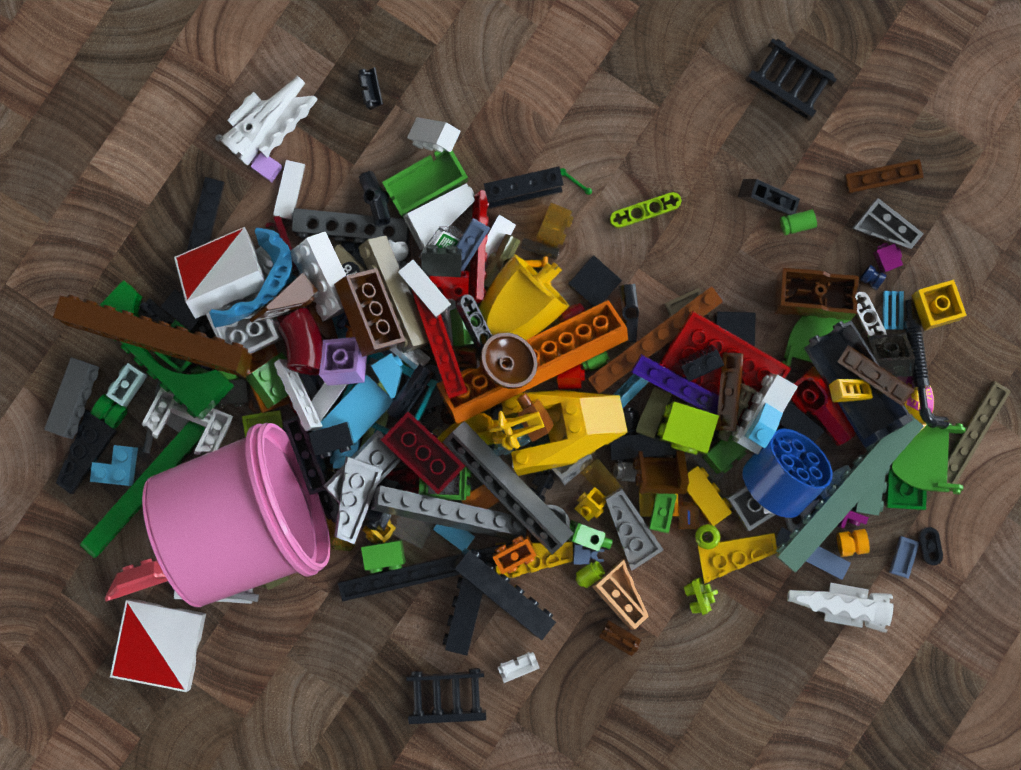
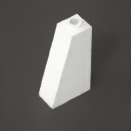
M466 183L403 215L420 250L431 245L475 201L474 192Z

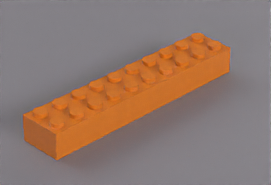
M607 300L526 340L533 348L537 357L536 374L527 385L517 389L501 387L488 378L480 362L478 369L468 368L461 372L468 393L449 399L444 383L441 381L436 384L440 397L457 425L627 341V327L610 301Z

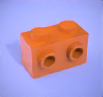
M520 535L513 539V543L506 547L504 544L495 549L496 553L493 554V559L501 574L506 572L510 574L517 570V566L522 563L526 565L535 560L537 551L528 535L525 537Z

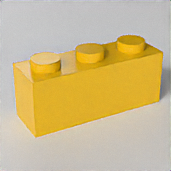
M695 466L688 471L689 485L686 492L707 521L715 526L732 513L730 510L732 506L726 498L722 499L718 494L720 490L714 482L712 484L707 479L709 475L703 467Z

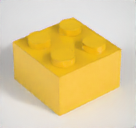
M954 280L919 289L911 295L924 331L957 322L967 316Z

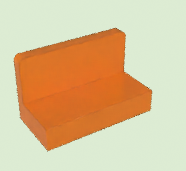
M484 484L470 492V496H467L466 500H461L463 504L488 509L500 502Z

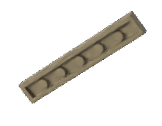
M993 381L965 427V433L961 434L948 456L947 483H957L1011 392L996 381Z

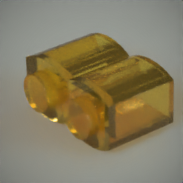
M550 203L536 240L558 248L559 244L563 245L567 234H564L566 227L570 228L574 219L571 216L572 211Z

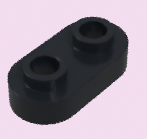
M925 527L919 532L922 558L929 565H938L943 560L939 532L935 528ZM927 533H930L931 538L929 540H926L925 535ZM930 552H933L935 555L933 559L929 558Z

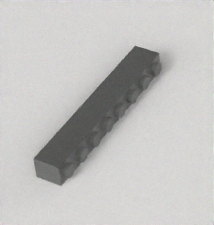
M465 421L443 441L456 457L551 554L555 553L573 535V532Z
M381 485L375 490L371 506L373 511L511 541L520 535L526 536L527 528L511 514Z

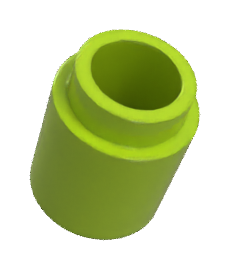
M598 561L591 562L576 572V581L581 587L588 588L602 579L605 570Z

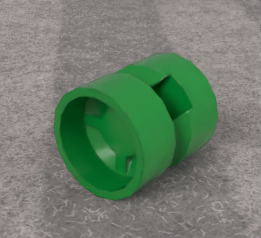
M103 394L95 403L91 415L99 420L105 419L104 422L115 429L125 418L128 408L118 403L115 404L114 400Z

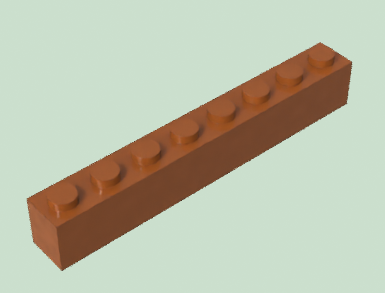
M711 286L589 377V382L600 394L630 372L640 354L648 358L673 340L692 310L701 316H705L720 305L723 300Z

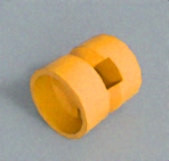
M865 529L853 530L852 533L849 531L837 533V546L841 557L853 556L854 552L857 555L869 553V539Z

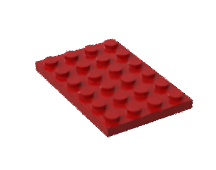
M693 310L659 363L685 377L678 362L679 359L682 360L686 356L689 357L690 354L693 355L697 351L700 352V349L703 350L712 344L718 350L721 359L723 352L744 354L741 383L755 389L756 392H760L763 387L761 382L766 375L769 376L770 373H773L785 379L791 370L786 364ZM722 367L692 380V382L719 395ZM752 397L748 402V409H750L751 405L753 404V402H751ZM745 409L743 410V412H742V414H741V416H740V418H739V420H738V422H737V425H738V426H740L741 422L743 421V419H742L741 417H742V415H743Z

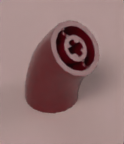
M301 308L289 314L278 327V332L282 336L287 350L286 367L300 374L319 375L322 359V337L310 311L307 308Z

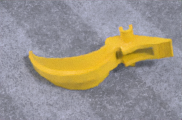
M499 411L498 420H492L487 414L480 413L465 420L487 445L502 443V446L509 451L513 448L519 449L520 445L517 437L545 427L539 412L505 419L503 412ZM527 421L529 426L521 429H511L512 426ZM463 422L457 425L456 423L452 424L437 438L450 452L452 451L443 441Z

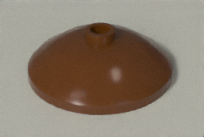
M498 333L490 337L482 347L480 356L482 368L488 378L495 384L508 389H517L527 385L535 376L537 357L531 345L522 337L512 333Z

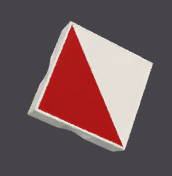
M245 227L174 257L185 301L195 319L209 313L211 309H219L234 300L260 291L265 282L263 271L258 264L254 243Z
M136 599L126 600L110 677L188 692L192 685L196 666V652L201 641L206 613L182 608H167L157 603Z

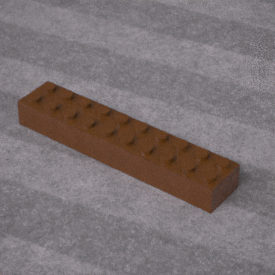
M60 295L53 318L68 327L243 378L247 376L253 356L248 352L247 348H244L239 343L232 342L230 345L224 339L218 337L211 339L201 332L195 331V334H193L186 328L180 326L174 328L163 321L156 323L146 316L141 315L139 318L133 316L134 314L122 310L121 313L108 305L101 307L96 302L90 300L84 302L73 295H68V297Z

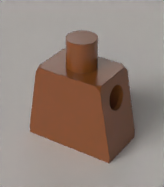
M527 393L519 396L517 401L522 408L517 413L518 417L539 412L545 426L528 433L533 442L548 434L555 423L539 399L531 401ZM527 421L522 422L524 428L529 427Z

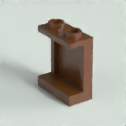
M638 451L637 458L633 459V469L637 471L635 484L639 486L640 493L686 494L689 478L685 453L683 451H676L675 458L643 457V451Z

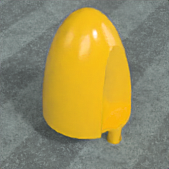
M514 254L504 265L487 289L484 300L481 301L478 307L492 336L498 333H512L528 340L548 327L569 307L566 300L551 285V281L562 271L555 262L552 265L546 263L538 273L522 258ZM481 334L482 344H485L486 337Z

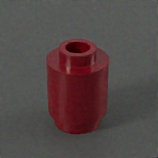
M581 303L573 304L558 319L562 323L585 312V309Z

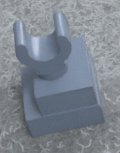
M573 544L572 563L578 565L589 564L590 559L604 562V559H598L597 554L605 550L600 548L599 551H590L589 549H582L580 544Z

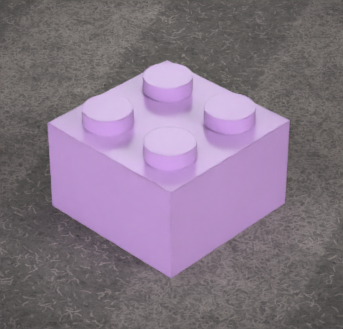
M355 337L323 340L319 375L327 386L364 383L367 356L362 357Z

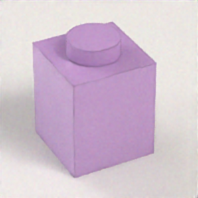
M262 152L256 154L251 161V168L271 183L283 168L281 164L271 157L267 158Z

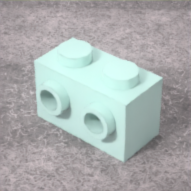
M127 363L119 371V377L116 381H113L109 386L106 396L121 406L127 407L148 374L133 364Z

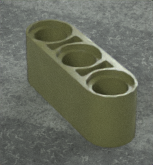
M656 385L654 386L636 429L637 433L655 439L664 418L665 407L671 402L672 393Z

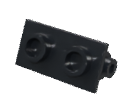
M375 67L367 71L366 69L359 70L357 77L359 78L360 87H365V90L361 91L363 105H366V108H369V110L383 105Z
M150 298L146 303L142 302L139 306V315L151 318L156 323L163 321L171 326L175 321Z
M545 470L537 472L532 484L538 486L537 489L529 487L543 502L546 499L544 495L547 489L550 490L555 481L553 479L554 475L549 473L546 476L548 472Z

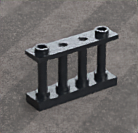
M772 38L768 45L772 48V51L759 71L755 72L752 70L746 81L810 121L816 113L813 105L827 84L832 87L837 79L832 72L822 70L786 47L783 41ZM780 53L788 58V61L775 81L771 82L765 78V74ZM794 64H797L805 70L792 90L786 92L782 89L781 84ZM810 74H813L820 81L807 102H802L797 99V94Z
M560 166L484 183V191L489 203L488 210L562 193L561 186H564Z
M471 668L469 672L422 674V671L411 672V675H407L406 679L407 681H413L414 711H412L413 714H409L408 723L425 724L486 720V710H482V707H480L479 678L484 677V671H480V668ZM461 678H471V711H463V708H461L459 681ZM441 679H452L453 708L451 712H443V709H441ZM421 680H432L434 705L432 713H424V710H422Z

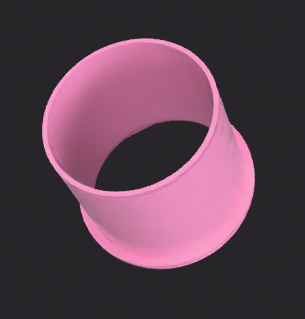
M272 423L256 424L249 428L246 438L151 476L145 482L142 505L145 525L152 549L172 588L186 603L193 607H202L297 572L306 577L313 576L322 570L329 561L330 538L319 494H309L289 437L278 425Z

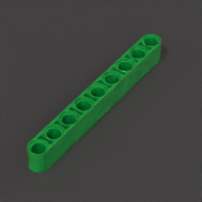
M189 421L79 546L95 559L142 508L143 488L147 479L180 465L198 445L206 427Z

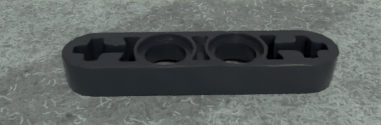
M466 294L457 298L456 308L481 356L484 344L480 341V335L483 334L487 341L492 337V334L475 299L471 295ZM472 316L477 319L476 327L471 323Z

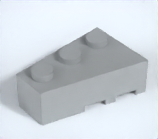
M876 198L851 228L907 249H912L924 234L879 198Z

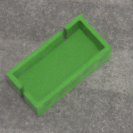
M436 151L434 152L435 161L429 155L382 182L402 219L403 215L468 182V177L453 151H443L442 153Z

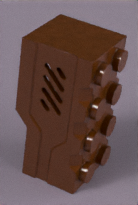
M782 268L776 277L774 314H795L805 317L817 316L818 318L830 317L840 320H851L857 314V300L855 296L857 295L859 276L830 274L818 270Z

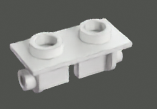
M527 652V654L517 657L515 661L512 659L503 664L500 663V666H498L504 683L540 668L533 652Z

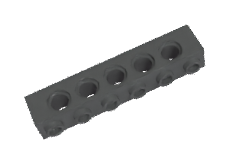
M294 208L292 232L296 234V237L308 238V235L314 236L326 232L327 236L333 237L335 241L346 242V239H353L354 243H364L368 239L385 236L384 230L392 228L394 229V234L387 237V239L395 243L401 241L408 244L409 227L404 219L391 218L389 224L379 227L375 226L373 216ZM312 220L318 222L315 229L308 228V224ZM330 222L337 224L334 231L327 230V225ZM349 224L356 226L353 233L346 232V227ZM366 227H375L374 233L372 235L365 234Z

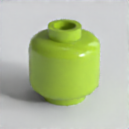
M711 524L702 525L696 531V542L703 549H713L720 542V532Z

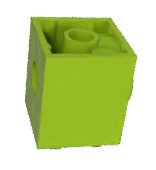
M677 402L666 405L663 417H666L665 422L660 424L657 435L660 436L659 440L670 443L672 448L694 455H697V453L707 454L719 415Z

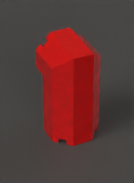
M813 366L793 383L798 387L791 400L802 412L806 413L809 411L837 446H841L853 438L856 432L838 403L832 401L830 390L816 367Z

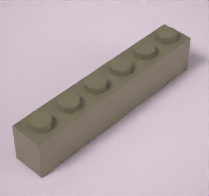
M386 235L366 240L358 247L360 255L364 260L367 270L377 268L406 340L399 345L402 352L407 353L421 349L430 342L407 283L398 273L401 269Z

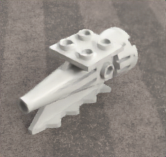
M298 76L268 100H261L253 92L244 99L243 104L237 110L231 113L227 121L233 128L219 140L247 166L259 150L268 158L271 150L279 146L284 136L295 129L297 122L308 115L310 108L318 99L315 96L296 97L305 85V82Z
M830 583L829 592L789 590L787 595V601L811 608L815 612L825 613L824 621L861 628L864 621L866 627L884 633L888 631L885 629V626H890L893 615V604L890 603L889 599H893L892 594L871 593L868 597L869 590Z

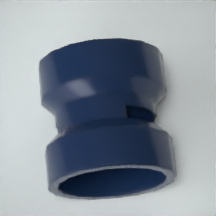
M869 265L862 274L860 281L869 283L870 287L876 291L887 275L883 272H876V268Z

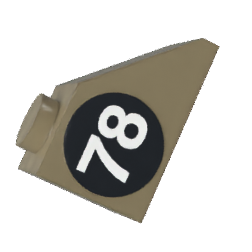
M341 245L335 247V253L346 276L367 271Z

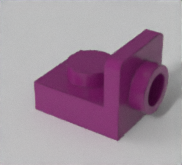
M849 511L837 527L844 529L847 519H849V523L860 526L861 523L866 525L869 517Z

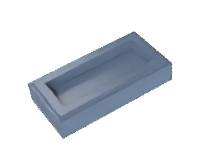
M900 536L889 573L909 579L920 542Z

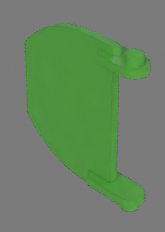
M803 316L790 333L784 355L786 361H782V363L790 367L792 357L813 363L804 350V347L810 344L809 340L816 335L820 337L827 335L834 330L833 326L840 321L846 323L851 320Z
M949 423L946 429L930 428L926 425L892 462L893 473L906 484L920 490L935 492L953 491V494H961L963 485L947 483L949 433H965L963 424L957 423L955 426H952Z

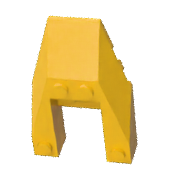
M564 390L525 392L531 401L535 399L540 400L555 424L548 433L550 443L511 452L514 470L518 476L575 464L579 459L594 453L598 448L628 433L620 395ZM520 393L502 402L505 418L518 417L517 413L522 407L517 398L525 393Z

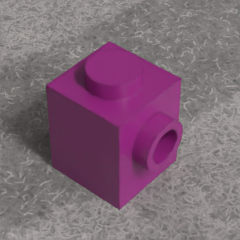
M887 242L877 246L878 250L873 252L880 272L885 273L903 265L901 250L895 244L889 246Z

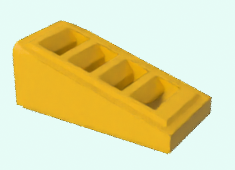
M837 379L829 384L833 402L873 398L870 384L863 379Z

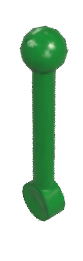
M560 169L561 175L582 188L585 194H592L591 188H586L570 176L566 169Z

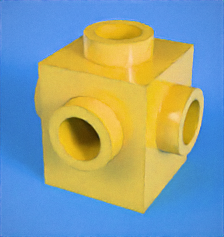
M594 487L588 494L584 492L577 499L579 503L574 509L589 522L593 517L597 519L603 513V506L607 502L605 496Z
M389 520L384 531L379 529L377 531L371 530L367 526L362 531L367 534L366 538L372 543H385L390 539L396 527Z

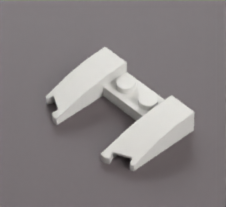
M161 387L142 422V426H147L152 431V436L157 439L171 413L206 427L194 454L200 455L201 452L217 450L231 425L233 416L213 408L203 419L197 416L193 418L186 411L188 408L184 404L180 405L173 399L175 395L171 391L167 392Z

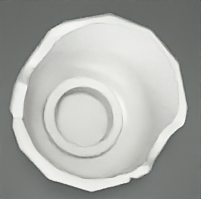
M388 240L396 260H404L409 253L408 245L405 242L399 241L395 243L392 240Z

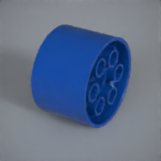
M790 429L777 430L766 448L762 447L759 454L754 453L745 463L742 471L744 483L754 499L768 511L785 518H793L801 514L829 486L833 478L831 465L823 451L808 437Z

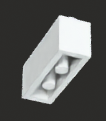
M417 117L407 138L412 140V144L420 149L424 147L427 150L432 151L434 149L440 153L443 151L451 152L461 131L447 122Z

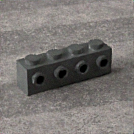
M72 357L70 358L44 430L62 437L74 438L78 431L80 419L84 415L87 400L91 396L92 386L98 377V366Z

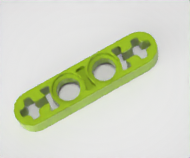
M672 192L617 210L612 213L610 224L614 228L619 229L674 211L681 205V197L679 194ZM670 197L677 199L675 206L668 204L665 206L666 210H663L664 207L661 199H664V203L668 202ZM653 202L658 203L660 206V210L656 213L651 212L649 209V205ZM635 208L640 209L642 212V216L638 219L633 218L631 215V211ZM625 211H628L630 222H627V218L623 219L621 224L613 221L616 215L623 217L626 215Z

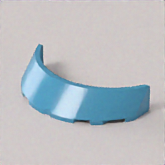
M255 229L259 246L269 254L274 265L259 294L253 301L236 303L226 311L211 309L209 314L215 328L230 325L247 318L273 299L284 287L291 273L292 257L288 245L274 230Z

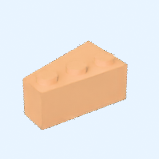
M621 560L592 587L630 630H635L649 616L634 586V581L627 570L624 560Z

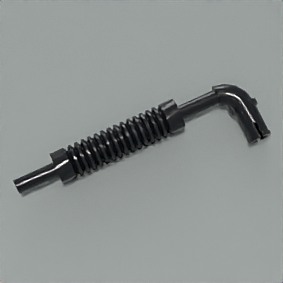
M906 300L908 320L904 322V330L906 331L905 337L912 376V388L918 390L919 414L930 428L946 429L949 426V422H944V420L949 421V419L945 416L934 415L930 408H928L926 389L930 388V382L928 379L929 375H927L928 368H926L927 361H925L926 354H924L925 347L921 320L915 317L913 300Z

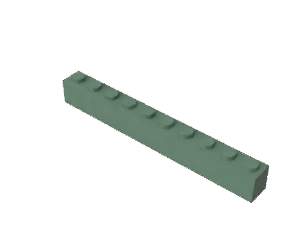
M912 415L913 421L894 433L892 432L880 441L866 447L867 452L863 456L859 455L854 460L853 468L850 471L847 469L840 478L842 480L839 484H834L827 492L829 495L824 500L820 499L814 506L816 510L812 514L808 513L803 518L802 526L799 529L795 528L790 533L788 542L786 544L783 542L776 549L778 553L775 556L791 571L795 573L924 427Z

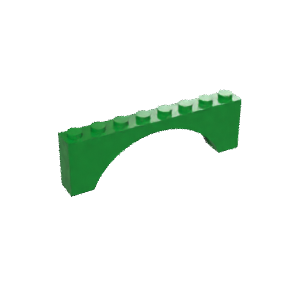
M123 280L99 306L104 307V305H108L121 313L122 310L133 313V316L139 317V306L143 296ZM121 342L122 345L120 347L128 354L131 352L135 356L134 361L141 367L143 365L147 367L148 370L146 372L153 379L158 378L161 381L160 386L167 392L171 391L175 395L173 399L180 405L184 404L188 408L186 411L193 418L197 416L203 419L235 386L218 370L194 375L170 371L159 364L147 349Z

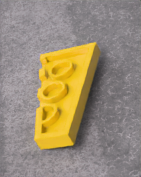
M775 533L720 541L713 549H703L698 545L704 584L778 553L776 551Z
M566 541L553 554L540 542H532L537 551L535 560L526 565L522 563L517 566V570L510 574L506 572L504 575L508 578H514L522 574L539 571L540 569L572 562L573 542ZM496 566V573L500 575L501 572L498 566Z

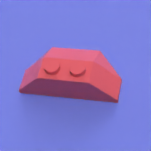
M150 558L141 561V566L134 568L132 564L123 567V572L117 573L105 596V601L107 602L167 582L168 580L158 561L152 562Z

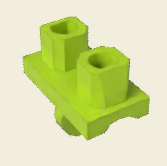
M701 577L694 579L691 583L684 586L686 595L696 594L698 600L690 603L692 614H708L712 610L710 604L715 603L713 595L718 594V590H711L710 584L704 585Z

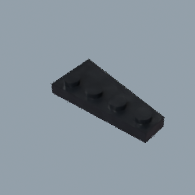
M85 409L81 425L79 424L78 433L74 443L70 446L68 458L64 461L56 484L70 494L75 493L91 470L92 462H96L118 432L108 426L103 420H99L91 415V412Z

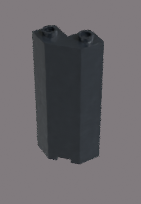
M843 321L838 322L833 326L834 330L822 337L819 335L814 336L809 340L810 344L804 347V350L828 388L829 384L837 379H862L838 363L847 346H851L878 364L852 321L843 323ZM870 385L872 399L837 402L865 448L913 421L905 405L901 406L872 385Z

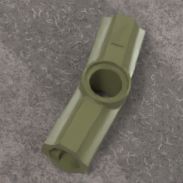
M505 234L497 252L490 254L487 262L488 267L486 268L487 275L484 281L485 289L489 288L504 265L515 254L521 242L520 240Z

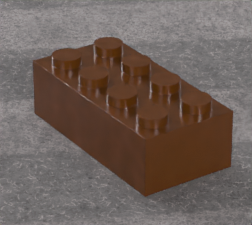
M377 268L347 275L334 283L362 357L395 348L406 341Z

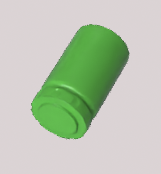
M812 209L780 217V226L783 234L789 235V233L793 234L817 228V220Z

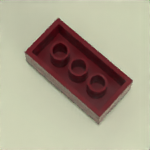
M409 412L381 439L389 449L438 495L465 467L452 452Z

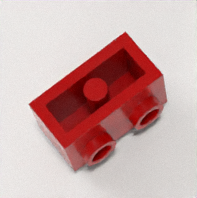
M461 271V277L430 276L429 278L446 299L456 301L460 296L469 295L470 271Z

